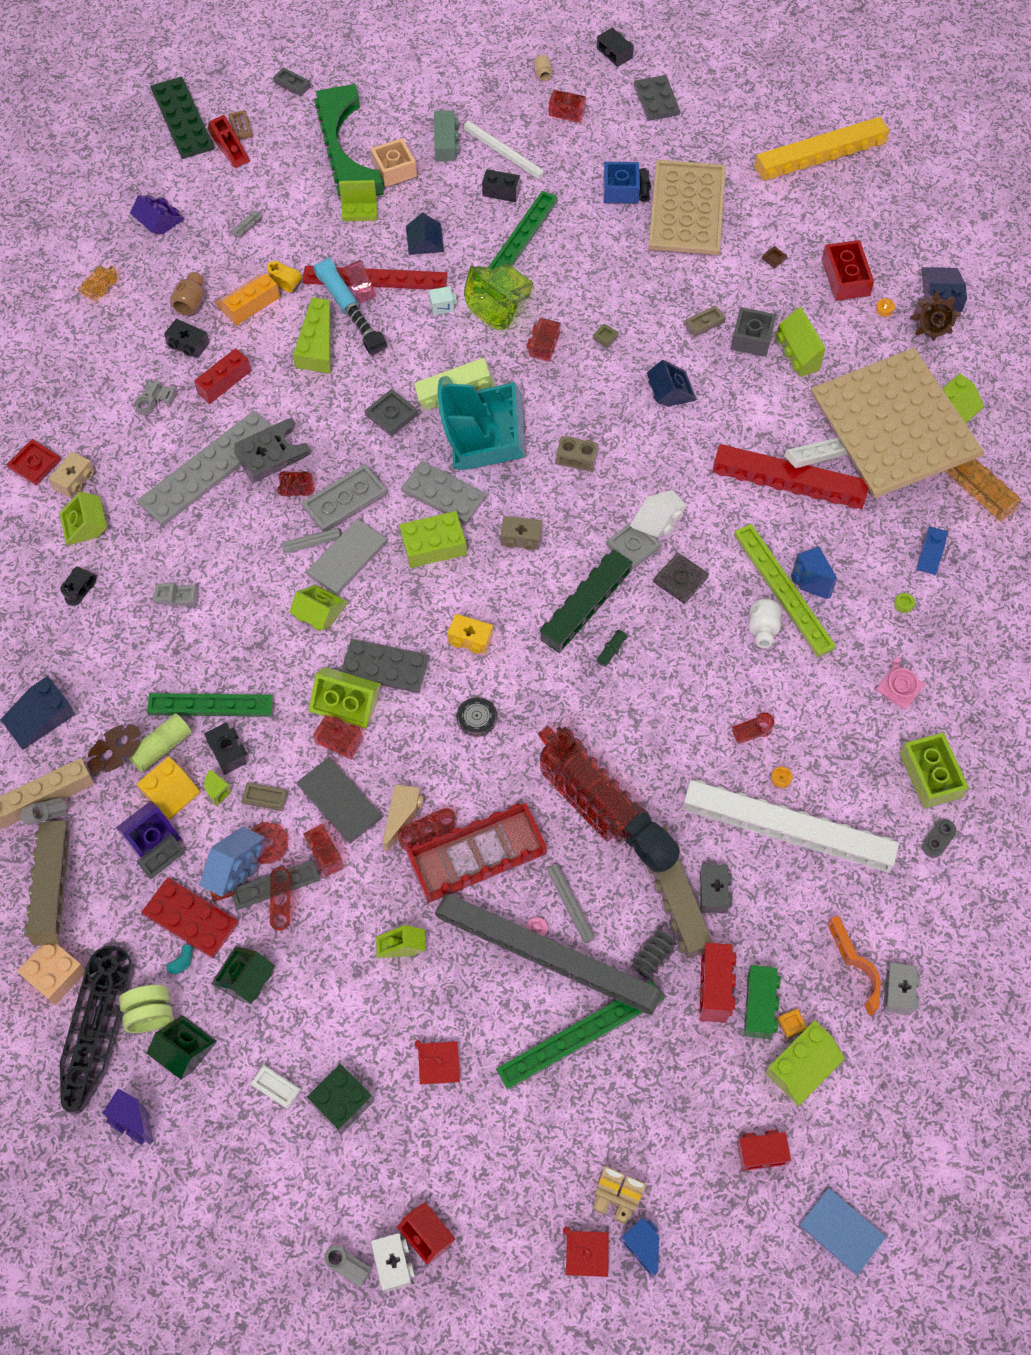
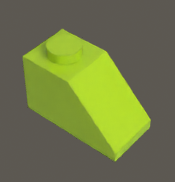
M403 925L376 936V958L407 957L426 951L425 929Z

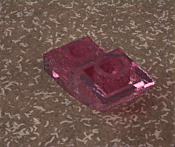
M361 260L344 267L360 303L376 296Z

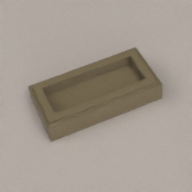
M247 782L241 802L245 805L283 811L288 790Z

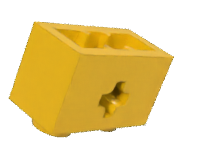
M455 614L447 632V640L453 647L467 648L475 654H486L494 635V627L492 624Z

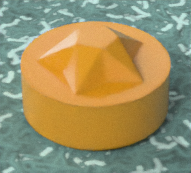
M887 298L880 299L876 305V312L883 317L891 316L895 309L894 302Z
M783 766L775 768L771 774L772 784L780 789L787 788L793 779L792 772Z

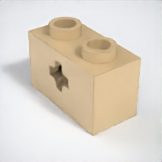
M71 451L48 479L54 490L72 499L81 490L86 480L93 476L94 468L90 460Z

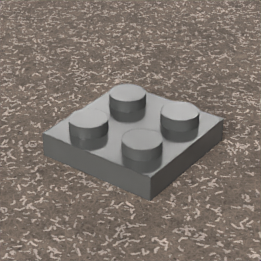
M391 389L365 410V415L388 435L392 436L416 417L418 410Z

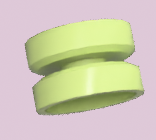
M148 985L131 989L119 996L120 1011L125 1013L122 1016L123 1030L127 1033H145L161 1029L173 1022L172 1007L167 1005L171 1000L169 988L163 985Z

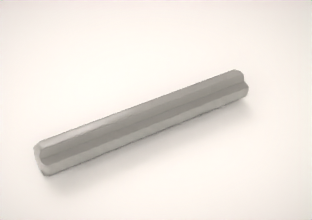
M554 864L550 866L548 873L583 942H591L594 940V934L559 865Z

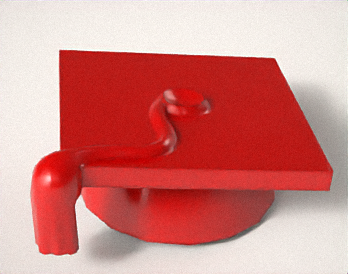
M416 1040L414 1042L415 1049H418L420 1085L460 1082L458 1041L421 1043L420 1040Z
M568 1226L564 1227L563 1235H566V1275L608 1277L609 1232L571 1231Z

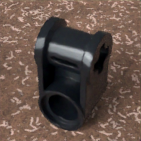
M76 566L60 587L68 605L76 606L82 602L89 590L95 585L96 574L79 566Z

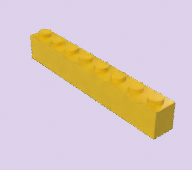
M876 117L756 154L754 167L763 181L774 179L777 176L790 174L800 169L803 170L807 167L835 160L845 155H851L861 150H867L877 145L881 146L887 142L890 130L881 117Z

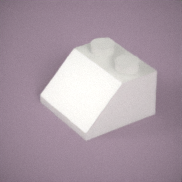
M673 490L648 496L630 526L654 537L668 536L674 531L677 521L683 517V512L687 505Z

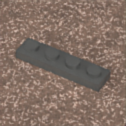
M311 860L235 887L231 895L236 909L240 910L318 882L320 878L314 861Z

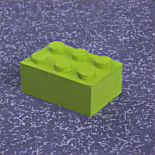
M457 511L399 524L400 536L410 568L467 555L466 541Z
M944 732L904 743L899 754L923 809L964 797L969 787Z

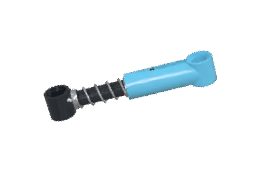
M328 257L313 265L317 278L324 283L343 313L351 317V321L355 323V327L363 335L362 341L368 353L372 356L387 348V342L382 333L369 326L370 322H367L365 316L361 314V310L358 309V301L338 274L333 261Z

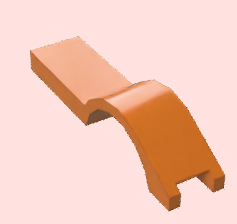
M839 915L832 917L827 925L846 966H855L862 969L872 983V994L864 1006L869 1016L874 1015L875 1011L879 1009L881 987L879 972L871 962L857 955Z

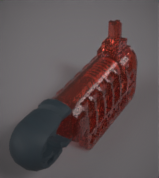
M546 726L538 732L540 739L546 745L540 754L541 773L606 842L614 838L619 843L624 839L630 847H634L635 853L652 871L665 872L672 868L678 861L680 853L677 843L660 825L651 821L649 812L639 802H633L630 799L631 794L619 787L620 783L617 779L609 777V771L606 768L598 766V760L587 754V748L578 738L574 737L573 731L567 729V727L561 728L559 726L555 733L549 726Z

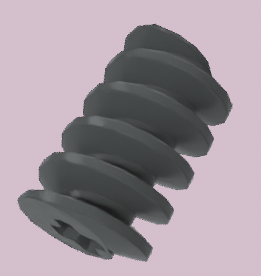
M655 930L654 936H651L648 940L649 943L643 945L644 950H639L638 956H635L632 960L633 968L641 976L651 981L653 977L650 972L658 974L659 971L656 965L663 967L664 963L661 961V958L669 960L666 952L674 954L675 950L672 948V945L677 946L676 941L662 930Z

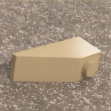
M394 785L382 843L384 851L390 850L417 816L418 808L422 809L424 796H421L420 788Z

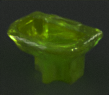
M509 263L494 269L484 266H470L464 286L465 302L473 314L495 330H505L513 321L518 303L529 298L534 283Z

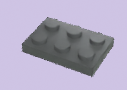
M667 75L634 80V87L647 121L680 115V109Z

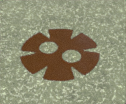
M128 724L121 733L123 725H119L104 733L106 741L98 740L88 753V757L97 755L87 762L88 768L94 773H99L106 764V773L123 765L122 756L130 758L139 746L140 740L132 741L141 735L139 728ZM121 736H128V740L123 746L116 747L115 743ZM112 750V755L108 760L100 761V756L103 752Z

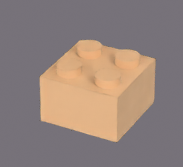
M403 138L370 148L372 164L375 170H379L384 187L417 177L416 161Z
M55 943L41 945L17 972L53 1005H56L85 973V969Z

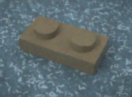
M715 305L686 319L685 325L695 337L724 323L726 317Z

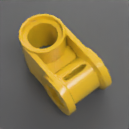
M271 261L267 264L269 276L277 283L279 288L291 293L302 280V275L294 268H290L278 261Z

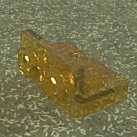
M99 265L81 284L78 292L96 302L117 281L118 276L115 267L110 266L107 269Z

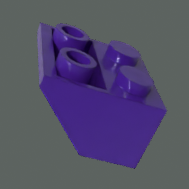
M148 194L146 196L138 195L130 211V214L152 233L164 234L184 220V217L179 213L180 211L170 206L165 198H154Z
M118 1088L102 1112L107 1118L106 1123L121 1134L126 1131L125 1134L140 1145H143L144 1142L151 1145L153 1137L147 1109L138 1099Z

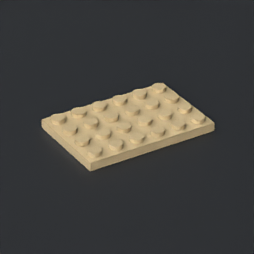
M656 159L648 250L708 255L720 254L726 165Z

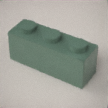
M455 110L434 111L435 161H456V154H459V143H455V141H459V132L455 130L458 129V118H455Z

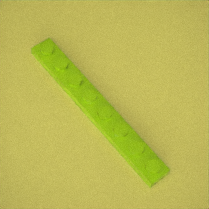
M749 524L736 530L734 537L817 658L835 650V643L753 525Z

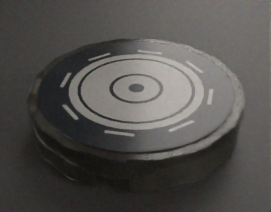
M474 697L462 702L458 707L456 719L458 727L465 734L472 737H481L489 734L495 728L498 716L492 702L485 698Z

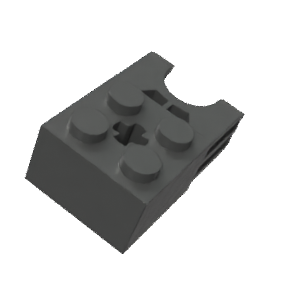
M286 419L235 443L234 453L252 484L309 455L311 449L307 444L291 445L285 440V437L294 431L296 423L293 419Z

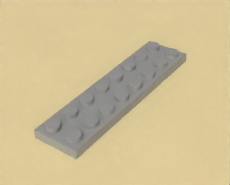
M252 411L137 500L138 504L162 527L242 466L234 453L236 442L271 427V425L255 411Z

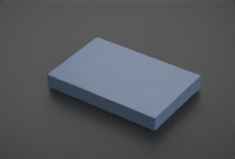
M830 1188L825 1191L799 1225L856 1276L886 1238L884 1234Z

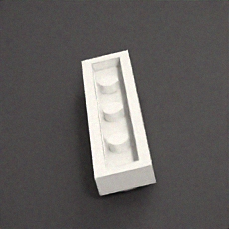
M834 438L788 449L784 456L795 468L848 454L840 440Z

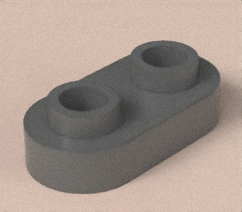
M942 819L936 823L922 844V850L928 857L937 858L942 855L956 835L955 824L947 819ZM942 827H947L949 832L944 831ZM931 843H936L938 847H933Z

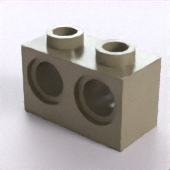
M561 436L556 453V465L593 472L599 443L591 440L576 439L571 436Z

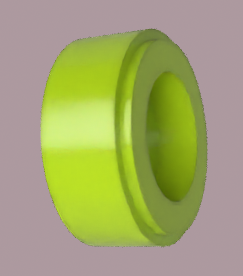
M900 593L895 598L894 606L901 613H909L915 606V599L908 593Z

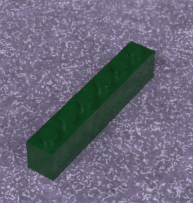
M613 549L609 555H604L600 562L601 564L591 570L588 579L578 585L577 591L573 595H569L565 600V605L561 609L558 608L550 622H545L541 627V641L559 654L631 573L633 562Z

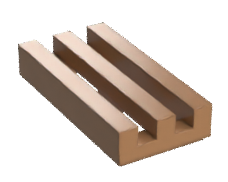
M245 110L229 113L233 131L239 141L241 138L243 140H246V137L253 138ZM240 115L243 116V119H244V122H245V125H246V128H247V131H248V132H244V129H243V126H242V123H241V120H240V117H239ZM233 117L237 119L241 131L240 134H238Z

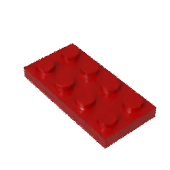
M168 877L141 912L148 919L212 959L239 924L238 920Z

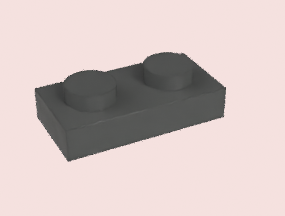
M284 67L273 77L274 83L300 96L311 86L310 80Z
M170 834L136 862L151 880L184 854L185 851Z

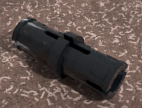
M641 168L639 169V200L647 202L650 199L649 189L651 188L649 170Z

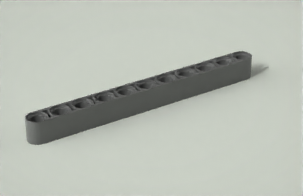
M451 894L444 895L434 913L446 923L646 1014L651 1015L654 1013L663 994L660 989Z

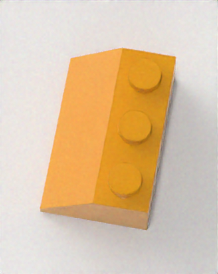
M267 273L259 274L215 301V304L237 326L279 299L278 285Z

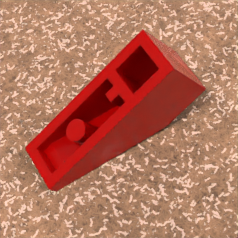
M222 115L209 121L208 131L216 145L234 168L250 162L226 116Z

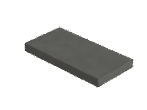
M330 757L296 782L297 786L349 844L383 818L380 812Z

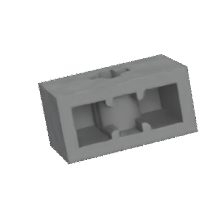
M892 962L887 966L884 1012L911 1016L915 1009H918L919 996H916V988H919L920 974H917V966ZM900 986H903V990L906 991L905 993H902V988H899Z

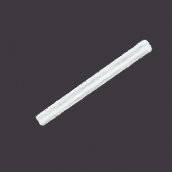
M467 121L464 124L465 131L537 179L543 177V169L471 121Z

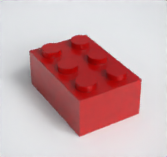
M855 240L826 244L822 262L835 301L870 296L874 279L861 241Z
M706 942L701 954L699 1021L726 1023L728 1017L732 1016L733 1010H735L736 998L732 994L733 988L736 986V974H732L734 966H736V952H733V944Z

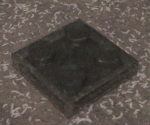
M677 552L654 577L653 583L685 604L709 578V573Z

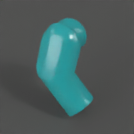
M183 945L180 957L167 964V972L179 974L188 969L191 963L193 947Z

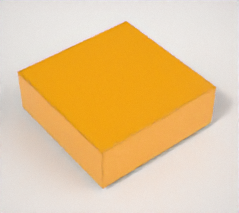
M798 1008L777 1017L778 1023L787 1039L802 1033L807 1028Z

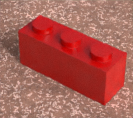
M238 349L232 350L194 380L197 394L211 404L251 372L248 358Z

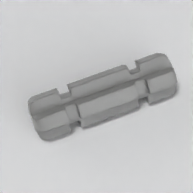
M253 211L238 224V227L233 228L232 233L234 236L241 237L244 232H247L255 225V221L258 222L261 219L260 213Z

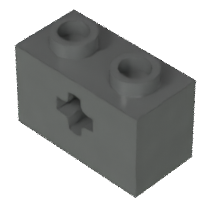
M701 865V913L726 914L728 908L732 907L733 897L728 889V886L732 885V873H728V865ZM717 886L719 892H715V888L713 887Z

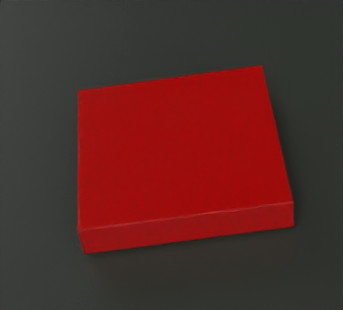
M31 439L6 465L10 470L37 486L62 459L56 453Z

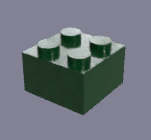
M341 1064L307 1096L309 1103L340 1135L374 1102L373 1096Z

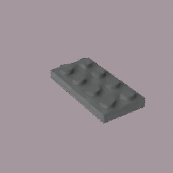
M351 639L341 672L381 683V686L420 693L430 657L427 654Z

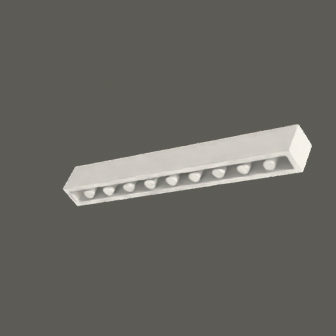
M690 780L682 810L888 873H890L894 866L899 842L894 841L890 837H879L873 835L870 831L852 829L847 824L839 825L832 823L827 818H816L810 816L807 812L789 810L784 805L776 806L769 804L764 799L756 800L749 798L744 793H733L727 791L724 787H713L700 780Z

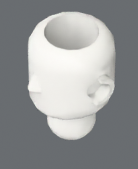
M760 599L755 601L750 607L749 631L755 636V643L758 647L769 648L774 643V636L781 629V607L774 600Z

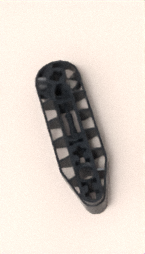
M115 945L104 946L96 950L87 963L61 1055L60 1102L62 1108L69 1114H79L85 1109L105 1076L123 1013L120 1011V1006L117 1012L112 1011L116 995H122L129 990L133 975L131 957L123 948ZM112 951H117L116 958L111 956ZM128 959L129 964L121 967L119 962ZM88 980L92 982V985L87 984ZM85 990H90L86 1007L81 1006ZM79 1012H84L80 1029H76L75 1026ZM110 1017H116L112 1033L107 1034L106 1030ZM73 1033L78 1034L74 1051H69ZM104 1039H110L105 1057L100 1056ZM88 1053L90 1054L89 1057L87 1056L84 1059L82 1058L83 1056H86ZM67 1056H72L68 1073L65 1074ZM98 1061H103L102 1070L97 1078L94 1079ZM81 1074H85L84 1080L76 1084V1078ZM75 1098L78 1099L77 1103L73 1102L72 1105L70 1104V1101H74Z

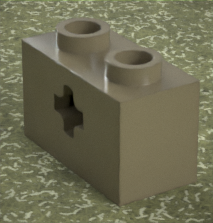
M503 516L500 535L501 546L524 548L529 551L539 550L542 520Z

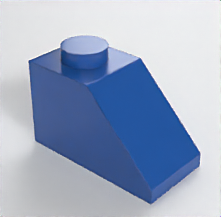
M928 527L923 540L917 571L936 575L945 548L948 531Z
M642 1217L620 1240L650 1276L654 1278L658 1273V1228L651 1220L646 1221Z

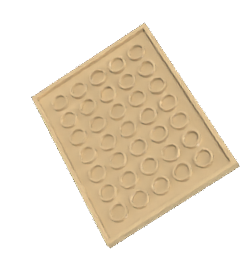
M915 347L811 388V394L874 498L984 455V450Z

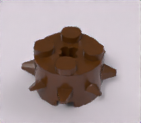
M935 291L934 295L922 299L919 298L915 313L910 316V319L915 320L918 325L915 334L918 336L927 333L931 336L932 341H935L938 336L945 335V332L951 334L953 332L951 327L955 325L956 318L961 315L952 306L955 297L952 296L944 299L940 296L939 291Z

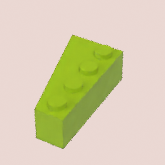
M311 298L293 352L295 368L331 374L332 312L330 300Z

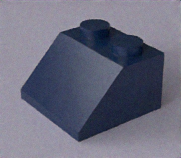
M661 360L646 372L649 379L648 383L654 392V399L658 404L670 407L697 400L686 370Z

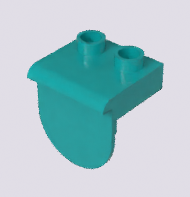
M443 376L439 379L438 405L442 425L452 447L454 469L468 470L525 458L522 394L515 382L475 390L473 385L454 384L448 376Z

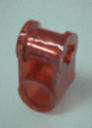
M282 471L279 473L280 485L277 488L279 495L309 496L315 492V484L311 473L307 471Z

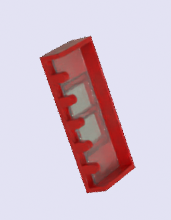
M517 803L504 812H494L489 818L475 820L467 827L462 829L460 827L450 831V834L435 836L430 842L423 845L416 844L407 851V856L428 904L444 897L445 894H452L547 854V846L527 804L523 803L520 805Z

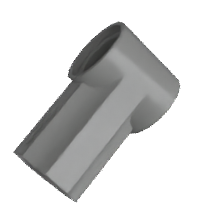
M61 797L23 807L20 812V818L27 825L43 822L66 815L67 805Z
M332 1246L325 1252L324 1260L329 1269L342 1275L360 1288L362 1287L372 1270L371 1267L339 1246ZM334 1252L342 1254V1261L337 1265L329 1262V1257Z

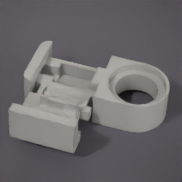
M147 379L145 381L147 386L143 394L138 395L134 404L140 415H148L153 411L157 403L156 401L164 400L171 407L177 392L175 388L162 386L160 381L153 383L152 380ZM148 403L146 408H140L142 404Z

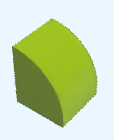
M211 769L208 771L204 780V787L210 801L218 807L232 791L227 782Z

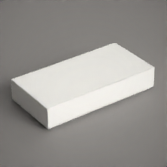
M265 1065L262 1066L250 1083L251 1086L287 1110L290 1109L302 1091L299 1087Z

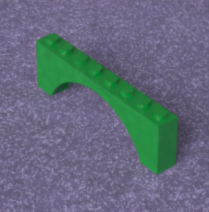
M356 84L317 90V98H314L315 108L319 109L317 110L318 120L322 121L320 123L321 132L325 133L323 135L324 144L329 146L326 150L328 158H332V160H329L331 171L335 170L333 178L334 183H338L336 186L337 195L341 196L340 181L374 180L376 196L384 195L379 170L367 168L350 159L343 152L337 141L339 130L344 121L360 108Z

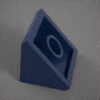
M422 212L406 225L409 255L444 252L440 222Z

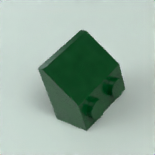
M235 946L211 985L241 1002L252 1004L259 996L264 983L271 977L275 965L257 951Z
M182 1015L155 1032L147 1054L182 1080L196 1069L217 1041Z

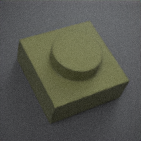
M604 323L593 334V340L608 348L617 339L619 332Z

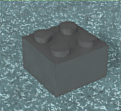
M740 307L731 349L767 357L776 314Z

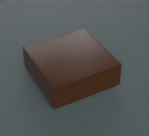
M773 246L762 255V259L775 269L787 260V255L776 246Z

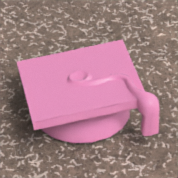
M896 657L892 661L893 668L876 690L906 710L925 686V683L920 681L912 671L900 667L898 664L901 659Z

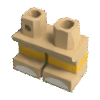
M605 1166L594 1197L596 1199L593 1210L605 1215L609 1204L616 1206L618 1209L614 1220L626 1224L631 1214L634 1215L647 1184L626 1176L621 1192L617 1197L625 1174Z

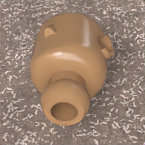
M191 272L188 274L187 279L180 280L176 284L170 297V304L179 314L189 316L198 310L204 296V291L201 287L204 279L201 274Z

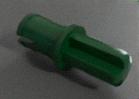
M617 630L611 640L605 643V648L597 658L599 665L607 666L613 656L619 653V648L627 639V635L623 631Z

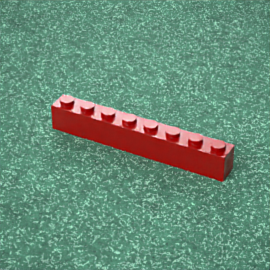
M719 444L712 470L713 473H717L719 476H729L739 481H750L756 485H766L776 490L790 491L796 495L802 494L813 499H823L833 504L847 505L853 509H863L868 492V487L862 478L809 465L795 468L789 460Z

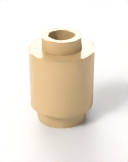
M546 55L537 56L533 62L536 76L541 81H547L551 78L553 72L550 59Z

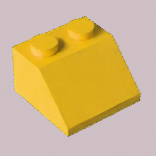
M169 756L136 784L141 794L148 801L158 806L168 821L201 793L186 773Z

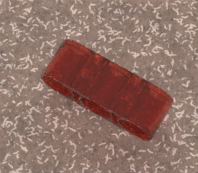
M444 808L400 828L397 834L400 848L408 851L416 844L423 845L430 842L435 836L449 834L450 831L456 828V815L454 811ZM445 818H449L452 820L448 824H444L441 822ZM425 827L432 828V831L425 833L422 831V829ZM405 836L413 837L408 842L402 840Z
M281 866L273 869L270 876V925L276 931L286 930L291 921V874L288 869ZM278 871L286 872L287 879L285 882L278 883L275 881V874ZM284 893L287 896L286 903L277 905L274 901L276 894ZM278 915H284L287 920L285 926L281 928L276 927L274 924V919Z

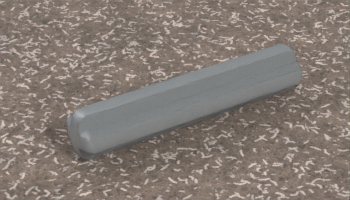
M338 528L292 539L283 542V548L285 553L331 542L340 537V532Z

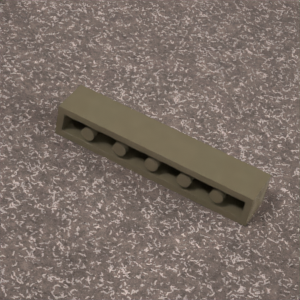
M65 820L39 822V829L35 832L37 847L33 850L35 865L31 868L33 883L32 886H29V897L31 899L30 905H27V917L29 919L28 924H25L24 927L25 936L29 937L32 946L60 943L70 831Z
M666 826L662 827L668 833ZM679 857L674 866L665 872H654L647 866L648 872L650 874L653 873L655 877L654 887L656 892L662 895L663 900L661 903L663 910L670 915V928L673 933H677L679 938L677 945L680 953H685L687 959L702 954L705 943L713 942Z

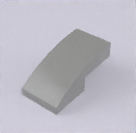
M174 582L156 584L153 602L162 605L196 606L199 588L196 585L177 586Z

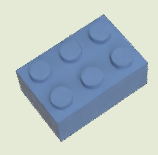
M242 826L212 846L199 885L221 897L229 891L232 892L240 883L243 884L248 877L256 873L258 858L264 851L263 842L265 837Z

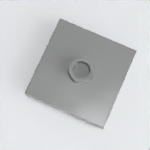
M630 522L606 541V546L633 562V570L661 548V544L652 535L633 529L630 526Z

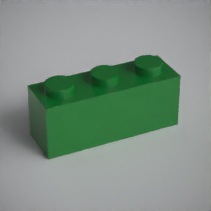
M750 965L748 969L744 1036L771 1040L773 1034L778 1031V1019H775V1011L779 1010L780 1002L779 997H776V989H780L781 976L777 975L778 968Z

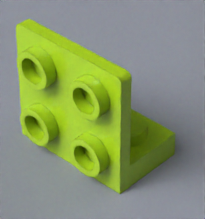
M340 181L342 222L377 221L375 181Z

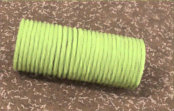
M174 713L168 720L164 721L163 724L140 741L138 748L129 759L138 770L144 773V771L169 753L172 748L190 736L192 731L186 722L178 714Z

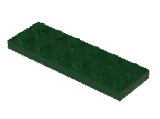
M183 77L151 85L150 88L181 159L214 150L213 143Z

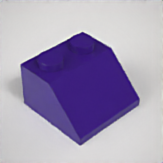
M151 801L116 827L140 858L170 834L177 842L181 839L158 806Z

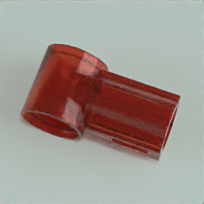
M761 713L752 720L732 726L736 742L742 744L758 737H768L773 731L774 718L769 713ZM767 723L769 727L764 728L761 727L759 724Z

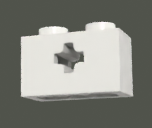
M397 1233L371 1241L383 1293L412 1285L411 1278H414L415 1275L412 1263L407 1264L405 1254L409 1253L406 1239H401L400 1234ZM395 1256L397 1260H400V1262L397 1263V1268L394 1269L391 1265H388V1263L391 1262V1257Z

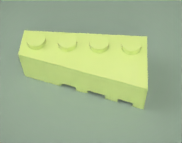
M485 358L414 383L418 400L424 410L439 407L438 382L443 376L450 377L454 384L473 385L475 390L496 386Z

